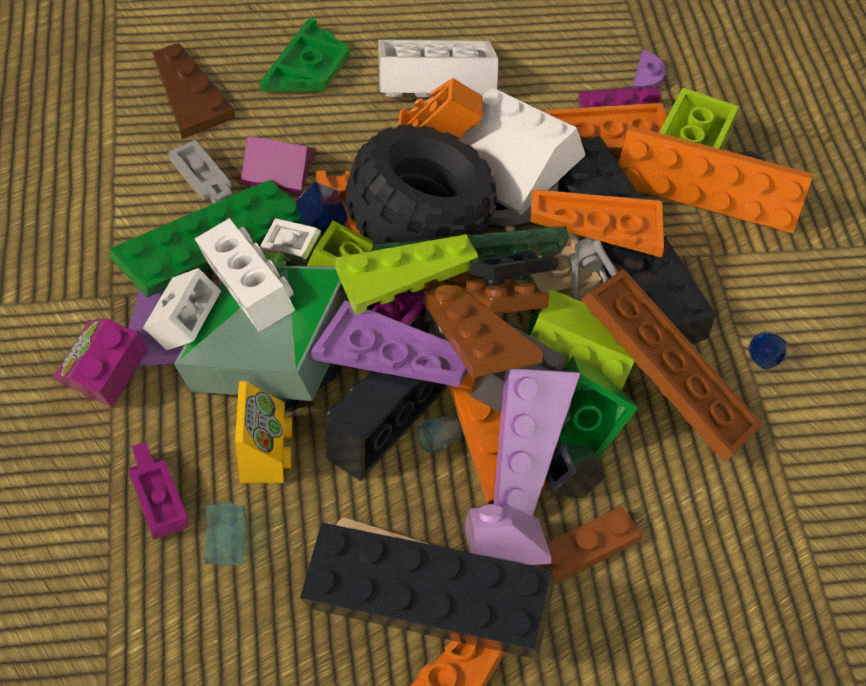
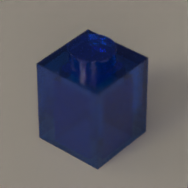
M314 182L295 201L302 224L318 228L321 231V236L324 235L332 221L343 225L348 220L339 190Z

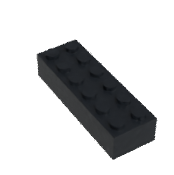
M321 522L300 599L312 610L538 659L555 580L552 569Z

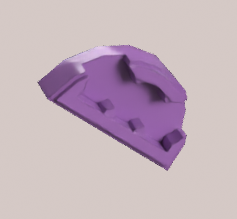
M642 50L633 88L661 87L665 79L666 70L664 63L659 57Z

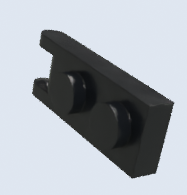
M526 251L470 260L469 274L482 277L483 282L486 284H503L504 279L507 278L526 280L530 274L553 271L558 267L559 262L556 257H539L537 252Z

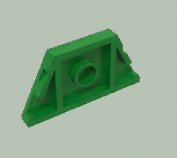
M309 17L261 79L260 90L264 92L325 91L350 57V48L342 41L337 40L328 29L325 31L321 30L317 26V20Z

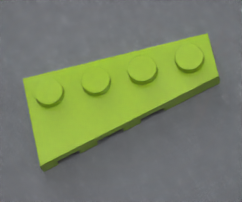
M466 234L335 257V269L355 315L366 312L367 306L379 302L381 305L391 302L395 299L396 294L406 290H410L412 293L424 288V284L436 279L441 282L469 270L470 260L478 259V255Z

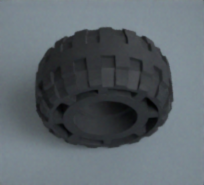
M412 124L398 125L395 129L388 127L379 131L376 136H372L368 143H364L358 150L345 189L347 190L346 202L350 218L356 221V228L364 237L372 240V244L380 250L466 234L475 248L485 234L496 208L495 204L498 198L496 181L494 176L491 175L492 170L485 159H481L473 147L459 141L458 137L448 132L446 134L433 127L424 125L421 127H414Z

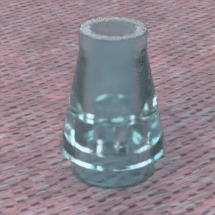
M458 414L426 419L423 425H420L417 429L419 442L427 452L434 451L440 453L464 435Z

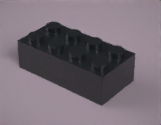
M371 371L362 381H356L350 388L348 395L339 404L335 403L326 413V459L361 481L446 390V384Z

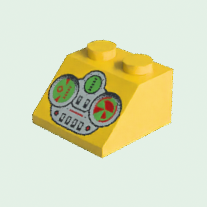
M239 381L235 446L240 483H284V469H291V447H285V438H292V417H286L285 402L247 381Z

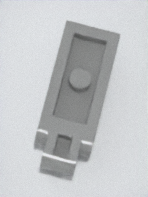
M196 140L168 151L171 163L203 201L209 199L214 204L232 196L230 180Z

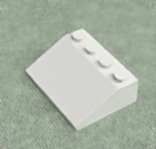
M378 40L380 93H386V96L401 97L403 93H415L417 97H430L431 91L452 78L481 96L491 87L497 89L498 57L490 41Z
M491 87L482 95L483 116L477 126L467 130L460 141L473 147L478 152V156L481 159H485L491 168V175L494 176L498 197L496 202L522 215L531 206L533 189L549 190L585 156V152L576 127Z

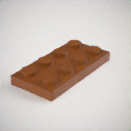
M469 270L441 282L434 279L424 284V287L430 290L442 285H457L494 314L548 308L549 294L535 289V284L518 283L508 278L504 279L503 284H486L483 282L482 277L469 274Z

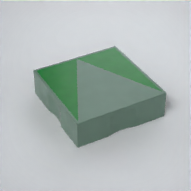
M274 265L280 275L279 278L284 277L294 293L289 298L295 311L261 332H258L222 281H220L217 287L221 292L195 340L184 345L174 363L191 392L235 395L238 394L239 381H247L276 398L313 401L330 363L312 360L311 350L344 301L349 302L335 267Z

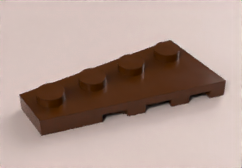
M179 42L153 52L154 62L162 85H164L175 122H177L181 139L235 118L232 106Z

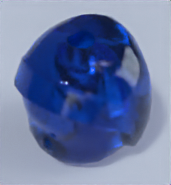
M761 332L749 344L750 358L764 370L774 368L785 358L787 342L777 334Z

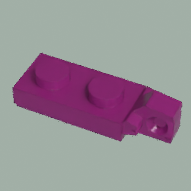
M645 87L644 89L623 88L579 92L577 100L580 108L660 103L661 93L659 88Z
M146 442L132 446L137 465L129 468V474L153 540L189 528L187 515L166 461L162 460L161 457L153 460Z

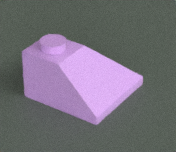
M493 504L469 509L465 521V532L470 553L528 565L551 564V555L538 518L508 506L500 507Z

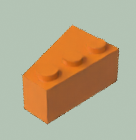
M452 78L431 91L430 96L432 97L424 101L420 98L415 101V108L411 110L403 108L400 110L398 125L412 124L414 127H421L423 125L433 127L437 131L445 134L448 132L458 137L460 141L467 130L477 126L483 116V96Z

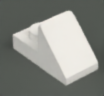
M275 218L261 247L282 251L286 257L293 260L299 266H307L315 247L321 240V231L315 227Z

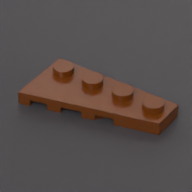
M442 285L436 289L424 291L425 306L472 378L542 363V349L459 286Z

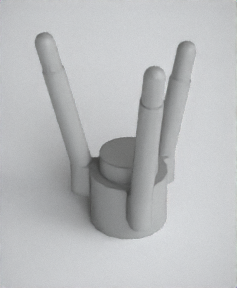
M591 238L582 239L574 247L576 253L569 255L572 264L571 298L578 301L579 266L584 268L586 272L598 271L602 283L609 279L603 264L611 276L617 273L599 240Z

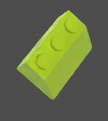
M682 88L659 133L724 150L732 133L739 106Z
M550 289L548 293V308L541 309L530 336L565 356L564 367L572 356H575L602 372L622 391L633 366L634 359L614 340L611 333L591 314L583 302Z

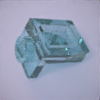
M232 503L207 505L205 564H243L247 527L245 507Z

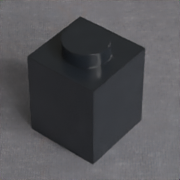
M565 442L554 450L546 475V480L553 494L580 499L606 479L592 448Z

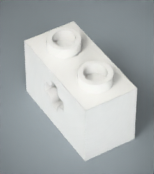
M198 268L173 277L143 329L166 350L191 343L195 340L221 290Z

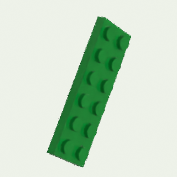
M270 179L110 248V259L148 298L165 290L173 277L197 268L202 272L211 269L195 238L230 218L238 229L243 226L252 239L253 244L256 242L258 246H261L275 218L306 225L308 224L309 214Z

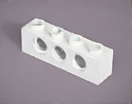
M229 218L195 238L210 267L258 332L295 311L289 298L294 293L284 277L279 278L280 275L271 260L268 259L266 261L262 250L256 242L253 244L252 239L243 226L238 229Z

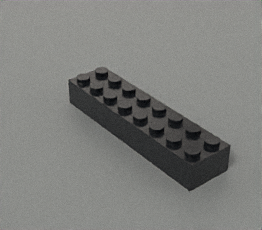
M601 136L581 140L585 156L558 180V192L641 199ZM577 235V237H578V239H579L580 241H581L582 239L588 238V237H584V236ZM665 235L662 258L601 241L603 249L617 270V273L625 269L691 344L708 339L716 313ZM603 264L608 278L612 277L606 269L605 265Z

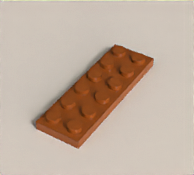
M622 269L591 290L581 300L588 307L591 314L603 324L614 340L626 350L637 366L649 376L661 393L672 402L684 419L695 428L707 442L708 446L723 461L732 456L763 425L625 269Z

